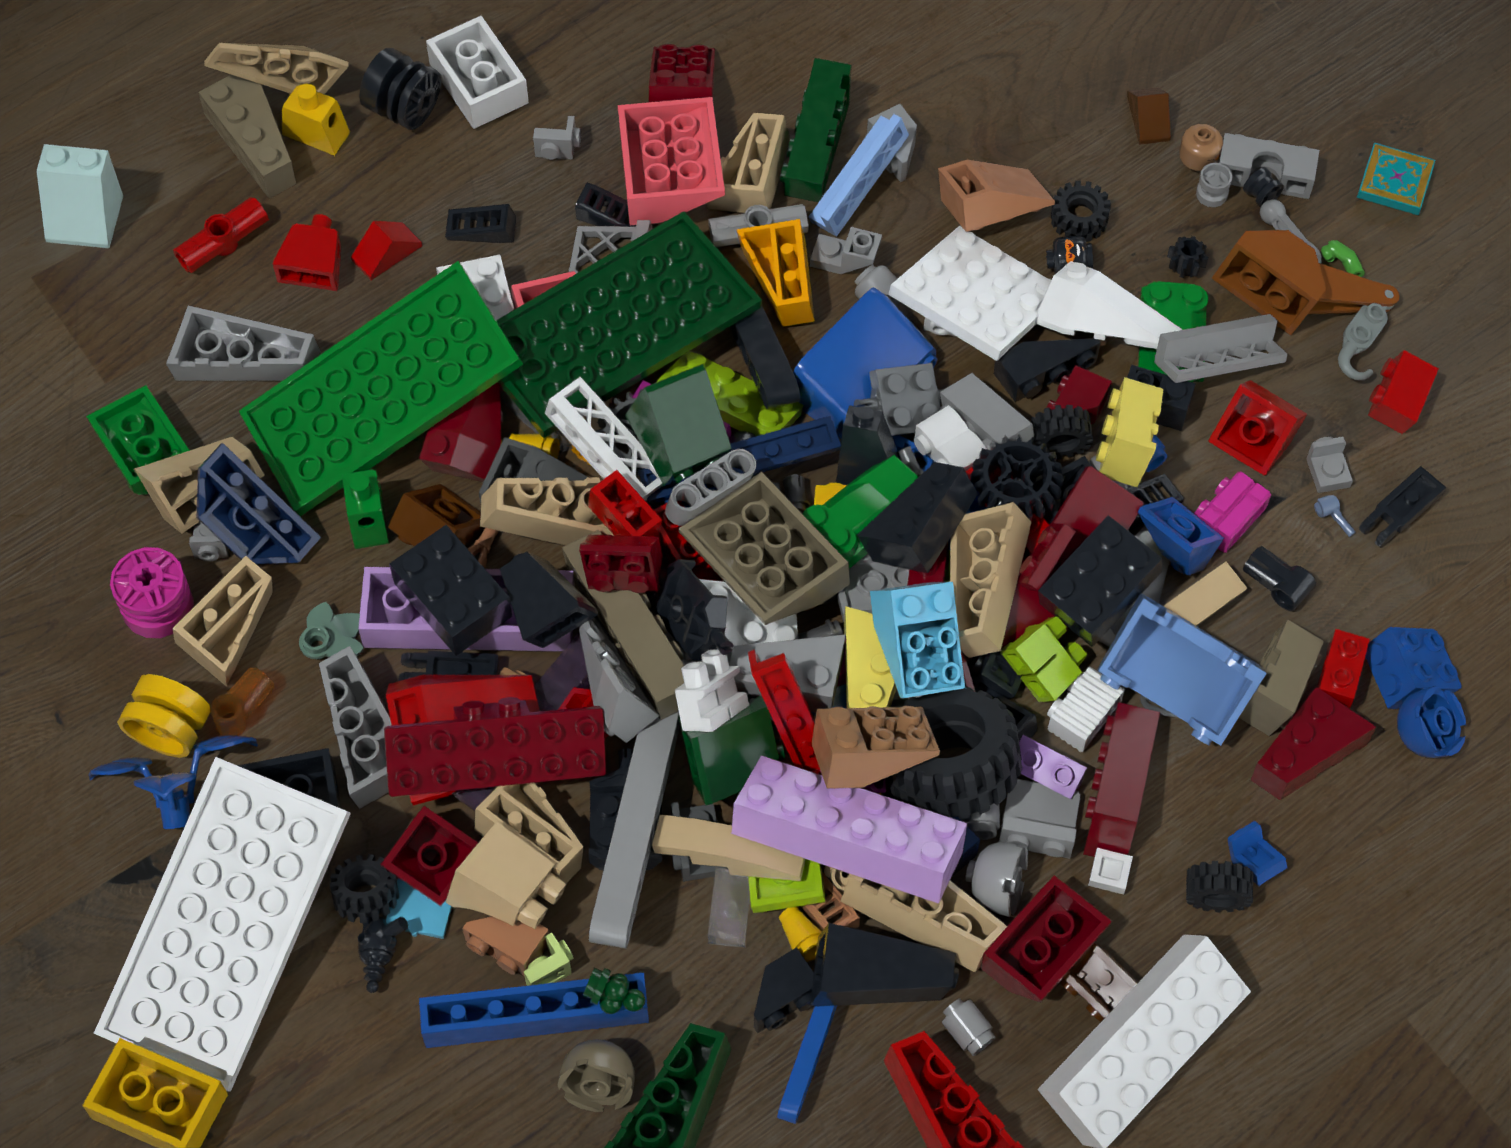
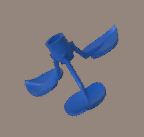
M217 736L194 744L195 750L190 772L152 776L147 765L152 764V759L134 757L123 758L98 766L90 771L89 779L92 780L97 775H114L129 771L142 773L145 777L135 780L134 786L153 794L156 800V807L160 808L163 829L185 827L191 814L189 804L195 802L194 788L200 757L209 751L227 748L243 742L256 747L258 743L257 739L253 737ZM189 782L187 794L185 795L183 788L174 789L181 784Z

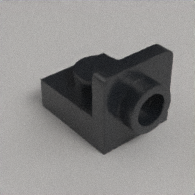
M1000 651L975 656L969 660L967 665L973 685L981 682L1008 699L1016 696L1022 681L1020 678L1023 675H1017Z

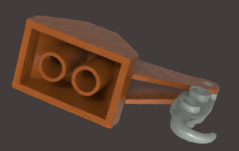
M1289 230L1245 231L1212 277L1214 281L1261 315L1271 314L1277 320V326L1289 335L1293 334L1307 314L1357 313L1343 332L1342 349L1338 356L1340 369L1347 377L1354 380H1365L1373 374L1372 369L1358 372L1351 366L1350 360L1354 355L1370 347L1387 323L1388 316L1386 312H1389L1400 298L1397 289L1391 285L1375 282L1319 263L1315 249Z

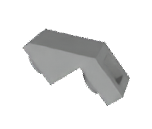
M854 227L850 228L847 240L819 234L810 258V267L843 274L872 265L882 239V234Z

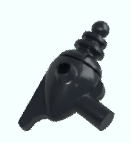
M367 917V923H363V931L358 936V953L360 960L367 965L363 968V972L366 973L364 979L368 981L366 989L370 993L378 991L379 984L377 982L383 980L381 975L385 973L383 966L391 961L396 951L397 941L395 936L408 929V922L404 917H399L389 924L382 917H379L380 920L374 922L372 917Z

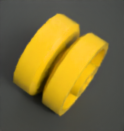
M142 675L131 694L134 702L126 704L117 721L120 729L127 736L153 751L172 757H187L198 738L194 730H200L204 726L211 712L209 703L201 695L177 681L158 675Z

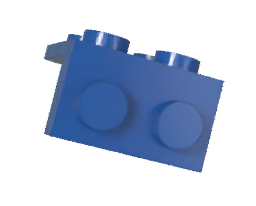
M1389 627L1368 644L1365 657L1388 709H1398L1409 695L1424 688L1441 686L1440 689L1442 691L1450 690L1451 692H1456L1461 688L1457 670L1446 652L1444 641L1434 629Z

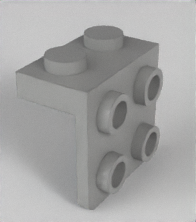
M1017 779L1016 786L1007 794L999 842L1026 846L1027 850L1031 852L1070 859L1076 836L1075 826L1080 793L1076 790L1072 799H1069L1040 783Z

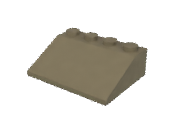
M762 472L679 528V533L764 625L823 604L850 584L848 562Z

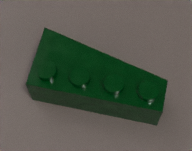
M820 58L814 59L808 87L803 95L801 114L798 113L795 123V138H791L787 153V157H790L788 164L784 163L781 170L780 182L785 183L784 196L818 203L824 196L850 105L852 65Z

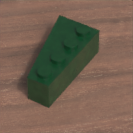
M690 1023L664 1060L663 1068L653 1081L650 1080L643 1091L644 1095L632 1112H628L620 1124V1130L612 1141H608L604 1148H695L731 1052V1046L726 1033Z

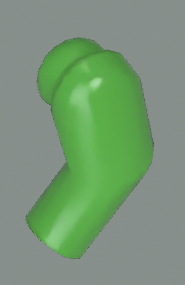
M1338 240L1328 241L1329 244L1321 248V254L1327 262H1332L1335 258H1338L1346 272L1363 277L1365 274L1355 251Z

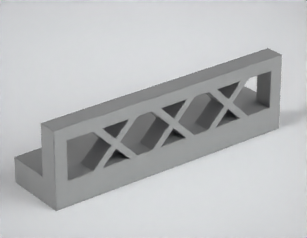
M1271 314L1162 333L1159 337L1154 363L1175 383L1284 363L1286 362L1287 353L1273 341L1277 320ZM1266 350L1268 354L1259 351ZM1176 366H1181L1188 369L1179 370Z

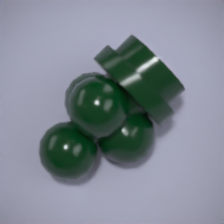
M597 968L593 969L583 996L591 999L590 1003L597 1005L599 1002L600 1008L606 1014L618 1012L622 1007V1002L624 1007L632 1012L643 1008L645 1005L644 994L638 989H629V980L625 975L616 973L609 977L611 970L606 968L603 971Z

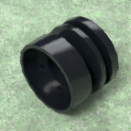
M385 48L375 56L364 74L360 85V103L364 108L380 116H388L392 122L399 123L408 130H415L425 122L436 105L441 88V76L436 69L426 66L420 61L413 62L408 55L394 48Z

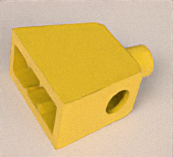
M307 83L296 86L282 107V135L335 156L350 134L338 101L317 92L312 84Z

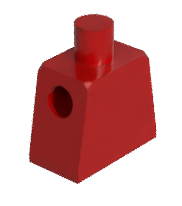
M316 214L313 216L311 225L298 223L292 225L273 261L277 282L331 291L338 290L342 251L338 231L330 228L332 220L328 216Z

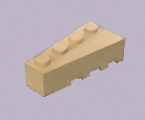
M587 477L585 480L568 481V478H555L553 481H540L539 478H497L481 497L480 527L561 545H568L597 530L602 535H613L588 507L590 489L602 481L599 477Z
M851 875L840 902L922 945L956 953L955 962L973 972H976L981 967L983 953L1007 927L951 881H949L938 904Z

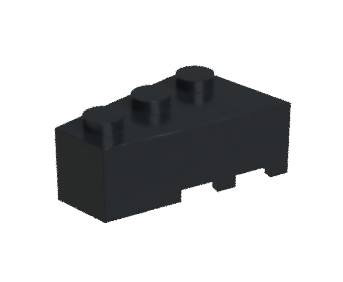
M934 462L860 531L857 537L873 562L928 573L978 493L963 467Z

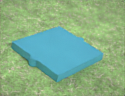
M398 878L399 899H396L397 905L395 908H389L390 913L386 918L387 924L399 917H404L408 922V929L405 932H411L413 937L421 934L444 939L452 906L447 904L446 901L441 907Z

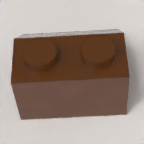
M441 484L404 493L388 526L389 529L398 534V538L402 542L416 546L447 525L467 549L485 529V527H480L481 512Z

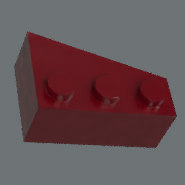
M1316 687L1258 761L1251 781L1278 800H1282L1315 779L1322 771L1330 766L1337 765L1344 757L1368 745L1376 726Z

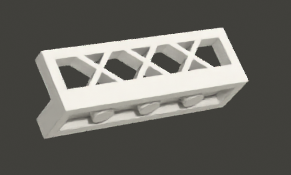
M581 377L549 399L545 411L547 417L603 479L618 470L645 501H647L649 495L663 486L640 442ZM579 390L588 400L587 409L573 407L566 398ZM591 417L605 419L610 425L609 434L596 432L591 427ZM614 442L627 444L632 449V459L619 458L613 452ZM636 467L650 469L657 479L645 487L636 477Z

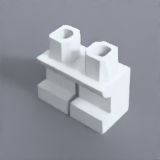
M708 650L701 655L703 662L688 663L681 668L684 684L675 689L683 731L713 732L749 706L747 693L737 692L734 677L740 672V666H729L727 655H722L719 650Z

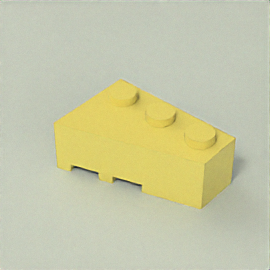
M1125 377L1119 390L1113 388L1108 402V408L1113 409L1112 415H1107L1102 429V434L1107 436L1106 442L1101 441L1096 455V461L1101 462L1099 472L1109 479L1138 487L1156 450V443H1153L1152 439L1153 434L1157 435L1159 427L1156 424V420L1161 412L1162 388Z
M845 606L844 635L846 634L847 708L891 707L897 688L874 628L872 613Z

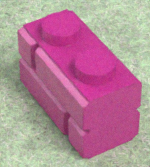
M1241 471L1237 472L1231 480L1225 477L1217 486L1214 492L1216 494L1211 502L1205 499L1194 513L1224 537L1218 547L1223 553H1227L1264 512L1271 497L1270 491L1258 483L1255 484L1253 479Z

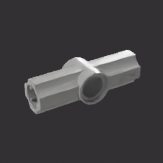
M803 204L769 209L763 205H754L749 207L744 214L708 219L710 239L715 247L740 244L736 229L800 219L803 232L808 233L806 209Z

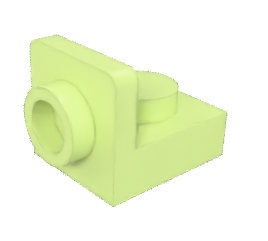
M553 933L545 936L547 948L552 956L548 958L547 956H541L528 965V969L523 971L527 986L559 982L572 974L570 960L574 958L564 940L558 942Z

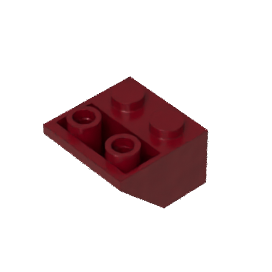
M588 535L580 544L579 551L588 589H595L601 592L627 590L635 593L658 591L663 557L659 537Z

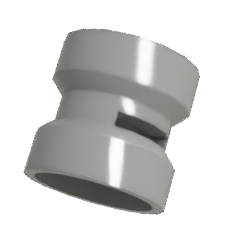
M1210 163L1203 167L1196 190L1197 199L1201 204L1207 207H1218L1225 203L1232 182L1231 170L1221 163Z

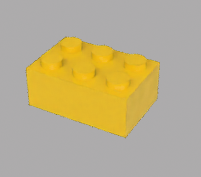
M119 1038L82 1106L91 1119L157 1148H200L228 1094L221 1081Z

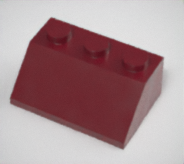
M1054 875L983 953L981 969L1007 991L1041 1003L1109 927L1112 921Z

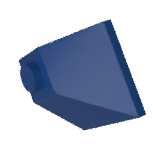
M1173 497L1141 506L1138 510V514L1160 552L1171 561V566L1180 573L1191 575L1204 570L1224 537Z

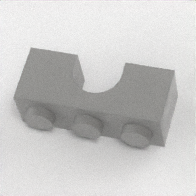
M1225 133L1218 163L1227 166L1231 170V185L1243 187L1251 173L1266 167L1284 185L1281 194L1309 199L1315 181L1320 150L1311 149L1306 146L1278 143L1273 140L1246 137L1241 134Z

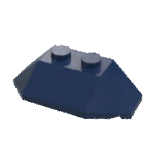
M221 443L198 468L196 518L240 560L247 556L255 564L297 563L303 559L321 538L224 443Z

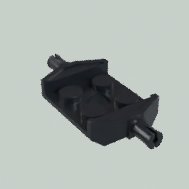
M678 559L669 564L667 568L661 567L659 582L662 584L660 590L662 593L654 609L656 615L658 614L661 617L667 631L693 661H702L701 655L708 650L718 649L722 655H728L733 650L730 647H734L733 643L725 636L728 598L722 595H713L692 572L696 564L694 560Z
M625 748L618 751V770L590 781L589 863L604 871L633 750L627 748V758H625ZM662 804L659 816L662 815ZM652 846L646 870L653 869L662 862V854L654 853Z

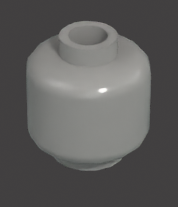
M872 264L854 281L857 285L855 295L860 299L868 290L874 287L885 294L897 306L900 301L888 295L891 284L898 278L886 266L880 265L875 267Z

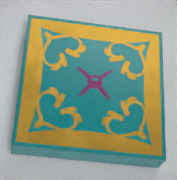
M1374 143L1357 198L1419 215L1436 160Z

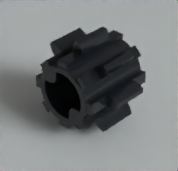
M1191 236V238L1179 237L1175 246H1170L1167 257L1171 259L1169 269H1172L1174 273L1180 274L1179 277L1182 278L1184 276H1190V278L1198 276L1200 267L1206 268L1209 257L1205 255L1207 246L1202 241L1196 240L1194 236Z

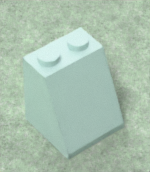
M44 144L37 167V178L46 242L110 248L123 193L108 150Z

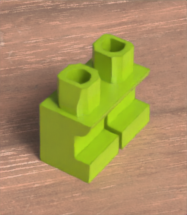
M1051 617L1040 624L1028 626L1023 635L1016 641L1008 643L1000 651L1017 675H1023L1020 679L1038 702L1055 701L1082 673L1079 666L1087 656V653L1076 642H1069L1064 648L1060 644L1058 639L1067 630L1059 617Z

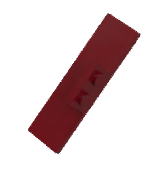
M1087 466L1050 526L1046 527L1038 539L1039 544L1034 552L1026 558L1019 570L1020 574L1001 649L1008 643L1016 641L1025 633V629L1028 626L1037 625L1048 618L1055 617L1039 604L1038 590L1108 515L1128 530L1136 518L1139 508L1143 506V501L1092 466Z
M506 697L500 699L498 703L484 704L481 701H467L462 706L453 707L454 720L392 725L384 728L388 792L391 797L603 776L606 773L604 719L601 706L530 712L525 700Z

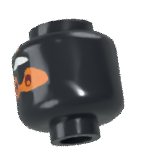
M1083 236L1055 238L1052 249L1046 250L1047 269H1054V274H1056L1070 261L1082 263L1086 267L1093 269L1092 243H1086Z

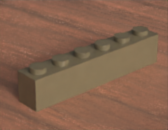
M597 530V531H595V532H593V533H591V534H588V535H602V534H601V532H600L599 530ZM586 535L562 547L566 567L569 571H573L574 580L583 595L597 609L599 621L658 712L659 719L662 720L679 711L675 689L684 684L681 670L684 666L681 661L683 660L682 652L674 640L668 641L665 636L667 630L661 617L658 614L655 616L651 614L649 610L651 604L645 592L635 593L627 590L601 592L595 589H588L579 551L580 544L588 536Z

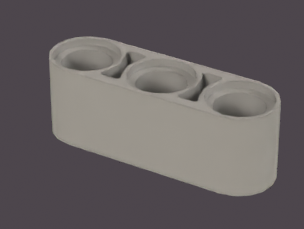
M744 449L733 450L677 484L673 488L665 508L668 520L673 524L683 526L749 481L756 468L754 456ZM732 467L741 469L744 474L736 473L732 470ZM705 484L713 485L717 490H709L705 487ZM677 501H684L687 504H689L690 507L684 508L677 503Z

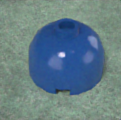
M1441 686L1424 688L1409 695L1403 701L1398 711L1397 729L1400 738L1410 751L1421 757L1442 758L1452 756L1460 751L1465 742L1466 736L1460 737V726L1466 725V718L1461 703L1450 690L1442 691L1440 689Z

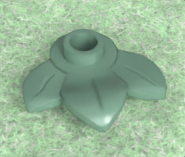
M327 602L317 605L309 612L307 628L299 638L301 652L310 659H321L326 656L331 657L350 646L356 656H358L364 650L362 644L355 639L359 633L360 614L344 613L333 615L332 609ZM315 641L323 642V644L320 646H311L312 643Z

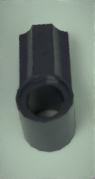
M1263 546L1257 548L1250 555L1243 567L1245 573L1270 590L1273 600L1280 607L1288 611H1294L1316 587L1315 578L1310 572L1301 566L1290 567Z

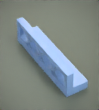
M893 114L889 120L880 116L809 215V219L813 224L837 237L909 136L901 117Z

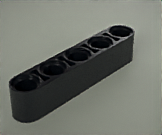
M763 306L731 325L729 328L765 408L770 410L800 402V392L796 378Z

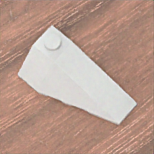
M1072 261L1053 276L1037 312L1039 316L1035 323L1062 334L1074 335L1075 330L1094 333V339L1105 340L1106 336L1124 338L1126 344L1157 349L1160 334L1182 330L1101 272L1086 267L1082 263Z

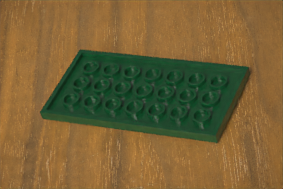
M683 211L497 319L498 324L523 362L522 366L502 378L498 383L539 434L545 438L559 430L545 414L549 399L579 377L605 402L762 307V299ZM579 390L566 398L573 407L587 409L588 400Z

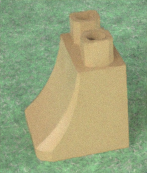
M496 821L456 869L446 903L453 908H466L485 913L512 926L519 920L536 929L546 915L548 908L536 901L535 898L539 895L554 905L562 896L567 884L552 873L555 866L552 861Z

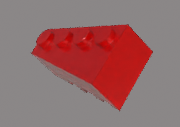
M925 1031L890 1045L883 1061L927 1148H1024L1019 1141L1015 1142L1004 1129L1005 1125L997 1115H992L978 1099L980 1095L971 1085L967 1086L955 1072L956 1067Z

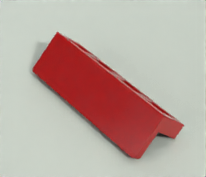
M755 649L749 651L748 656L752 676L794 766L821 775L820 767L811 744L815 720L785 654L782 653L760 662Z

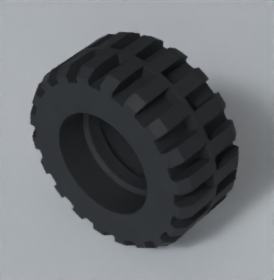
M971 687L922 695L918 698L911 697L906 700L904 706L923 707L940 751L955 747L970 748L972 750L952 758L933 757L886 777L894 798L950 818L960 817V820L970 818V814L979 812V814L985 813L990 810V805L1001 803L1007 797L1006 792L1010 793L1016 786L1017 779L1021 775L1022 770L1015 718L1006 709V705L997 698L992 699V695L982 690L978 693L974 692Z

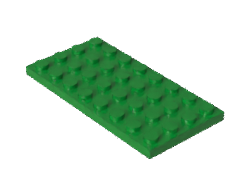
M457 261L239 410V413L294 512L301 516L343 488L342 475L369 470L522 366L523 362L466 270Z

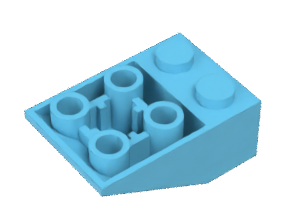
M929 582L870 591L874 628L900 698L964 689L965 683L953 582Z

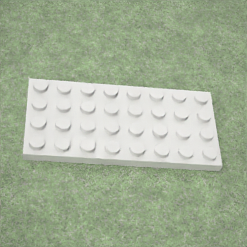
M215 757L94 1034L115 1043L118 1042L119 1038H122L221 1081L226 1091L231 1092L351 813Z

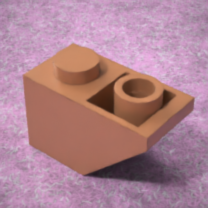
M492 916L466 922L462 928L465 940L467 941L466 945L469 949L480 956H484L487 953L497 959L496 963L503 970L513 975L518 972L524 976L523 971L528 969V965L532 961L541 957L547 948L545 936L549 934V929L541 924L534 929L518 920L512 926Z

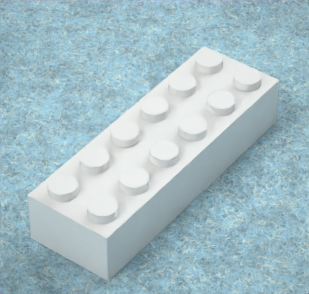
M1183 935L1037 1090L1082 1145L1094 1148H1107L1251 991L1207 936Z

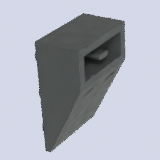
M504 437L479 491L480 503L482 495L497 478H539L540 481L568 478V481L585 480L587 476L537 447Z

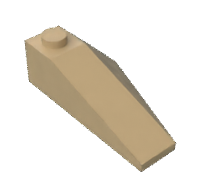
M219 43L204 61L206 67L287 93H292L298 85L308 83L314 85L317 92L325 94L348 68V62L315 49L296 45Z

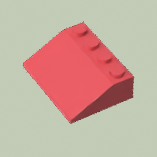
M712 97L618 105L630 226L637 225V220H650L651 224L662 223L683 211L688 212L725 195Z

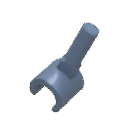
M1327 495L1317 500L1318 502L1314 504V508L1320 518L1331 515L1348 537L1356 533L1342 516L1343 514L1340 512V504L1336 496Z

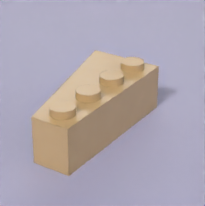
M1014 502L965 514L950 538V582H953L960 648L968 658L1001 651L1031 526L1029 518Z

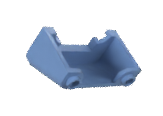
M1140 593L1098 667V672L1102 673L1100 680L1116 690L1121 685L1133 689L1187 722L1194 729L1191 735L1207 745L1214 741L1220 746L1267 674L1259 664L1142 593Z

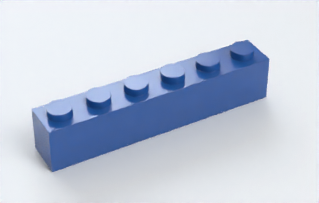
M644 973L625 975L629 980V989H638L645 996V1005L636 1012L627 1010L622 1002V1007L618 1012L606 1014L600 1008L599 1002L597 1005L590 1003V998L583 996L589 979L419 998L421 1034L426 1048L649 1023Z

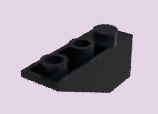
M1093 338L1022 342L1009 349L998 361L995 360L993 374L1016 403L1025 397H1034L1042 388L1052 383H1060L1064 375L1069 376L1072 373L1075 365L1083 369L1092 366L1098 358L1101 341Z

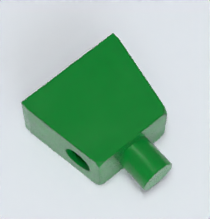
M372 469L342 475L347 517L355 549L389 544L382 491L377 471ZM371 517L374 519V522L370 525H363L361 518Z

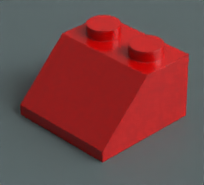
M1249 380L1238 387L1208 442L1266 476L1292 442L1307 413Z

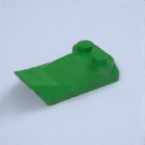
M1158 281L1141 288L1140 300L1182 330L1206 326L1208 294L1199 285ZM1138 346V367L1167 375L1154 363L1157 349ZM1176 366L1179 370L1188 369L1185 367ZM1204 378L1189 380V382H1203Z
M146 385L86 416L127 481L129 488L136 494L146 495L149 493L135 472V468L190 451Z
M892 455L886 460L873 465L823 505L810 506L805 509L802 515L844 557L850 569L868 554L857 534L908 488L918 476L895 455Z

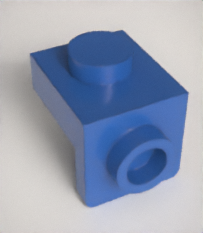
M1256 821L1237 830L1228 837L1232 863L1242 864V868H1250V871L1253 872V882L1258 886L1287 868L1286 858L1263 839L1261 825Z

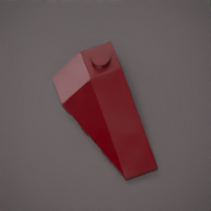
M498 382L428 429L419 459L432 471L484 482L503 442L501 440L503 412L501 411L500 393L502 392V387Z

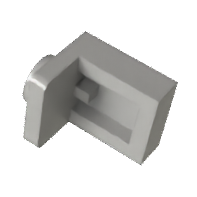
M568 116L566 130L534 129L535 157L573 159L574 147H580L581 128H576L575 116Z

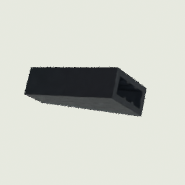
M828 923L818 936L810 1005L819 1007L940 1001L957 984L959 969L954 967L956 953Z

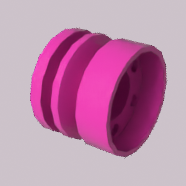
M144 547L131 551L118 561L112 571L110 587L113 597L120 609L125 624L138 635L145 638H163L172 635L173 627L193 609L194 599L181 563L168 551L153 547Z

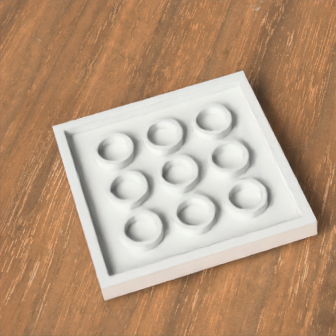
M958 226L893 282L888 295L998 361L1036 325L1035 323L1039 316L1037 312L1052 280L1004 253L998 247L974 235L971 231L965 232L961 226Z

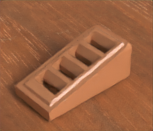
M822 872L824 892L828 895L825 897V902L801 907L820 931H823L828 924V920L838 913H841L843 917L833 924L854 929L858 928L860 917L852 907L840 902L842 894ZM832 902L835 907L824 914L819 912V910Z

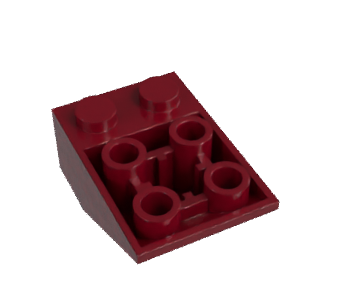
M673 44L653 47L649 79V102L713 98L715 48H708L705 45L699 44L691 47H677Z

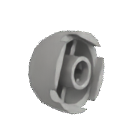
M998 842L984 848L980 852L977 861L970 860L966 872V881L972 883V894L976 902L986 910L1011 917V914H1015L1025 883L1021 881L1022 869L1027 870L1028 850L1026 846Z

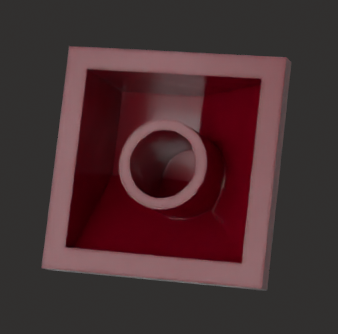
M423 806L383 860L381 866L441 907L447 899L456 869L476 847L478 842L426 806Z

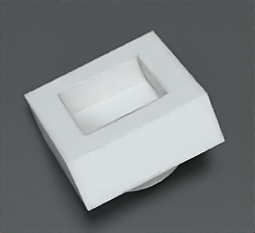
M1097 848L1088 886L1124 895L1133 856Z

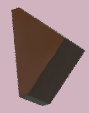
M1160 88L1127 91V98L1139 145L1170 141L1169 93Z

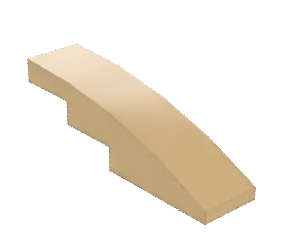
M1224 562L1176 596L1164 607L1198 626L1220 608L1243 593L1247 587L1229 564Z
M659 816L652 842L654 853L690 856L692 864L728 867L730 875L801 881L805 858L731 834L732 825L685 817Z

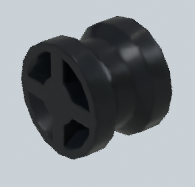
M1266 167L1255 171L1243 186V190L1247 195H1253L1256 198V204L1260 208L1264 202L1277 199L1284 189V185L1279 180H1274L1271 177V172Z

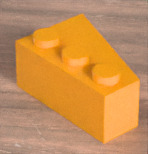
M800 219L736 229L742 251L782 327L815 322L806 240Z

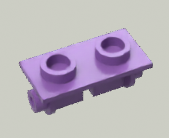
M1023 735L1019 742L1022 758L1021 774L1072 799L1076 789L1080 787L1084 779L1083 775L1087 767Z

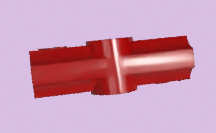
M250 197L225 215L214 214L205 221L204 229L173 249V253L185 271L192 273L217 255L227 256L232 254L237 249L239 240L269 221L268 214L255 197Z

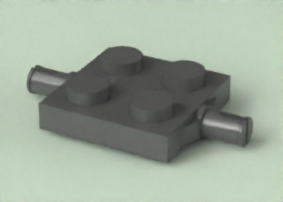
M932 363L876 369L869 372L872 386L871 398L856 399L854 401V406L865 405L863 407L883 411L892 436L915 433L917 424L940 411V403H942L940 392L944 389L938 390L936 386Z

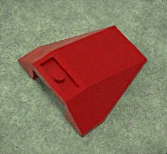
M420 675L390 683L386 692L391 725L454 720L453 707L462 706L467 701H481L484 704L498 703L500 699L506 697L525 700L530 712L540 711L532 675ZM457 790L409 796L414 806L447 797Z

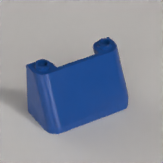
M873 287L806 353L795 367L793 373L799 387V403L804 405L802 411L814 420L831 416L837 435L842 439L843 424L849 405L854 406L856 399L871 398L870 371L932 363L934 368L938 359L935 347L885 294Z

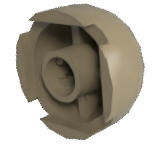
M588 1040L578 1043L565 1056L559 1074L558 1088L559 1090L562 1088L565 1091L564 1098L569 1103L580 1109L603 1112L604 1107L602 1105L616 1104V1110L622 1108L631 1099L635 1082V1071L629 1055L623 1048L607 1040Z

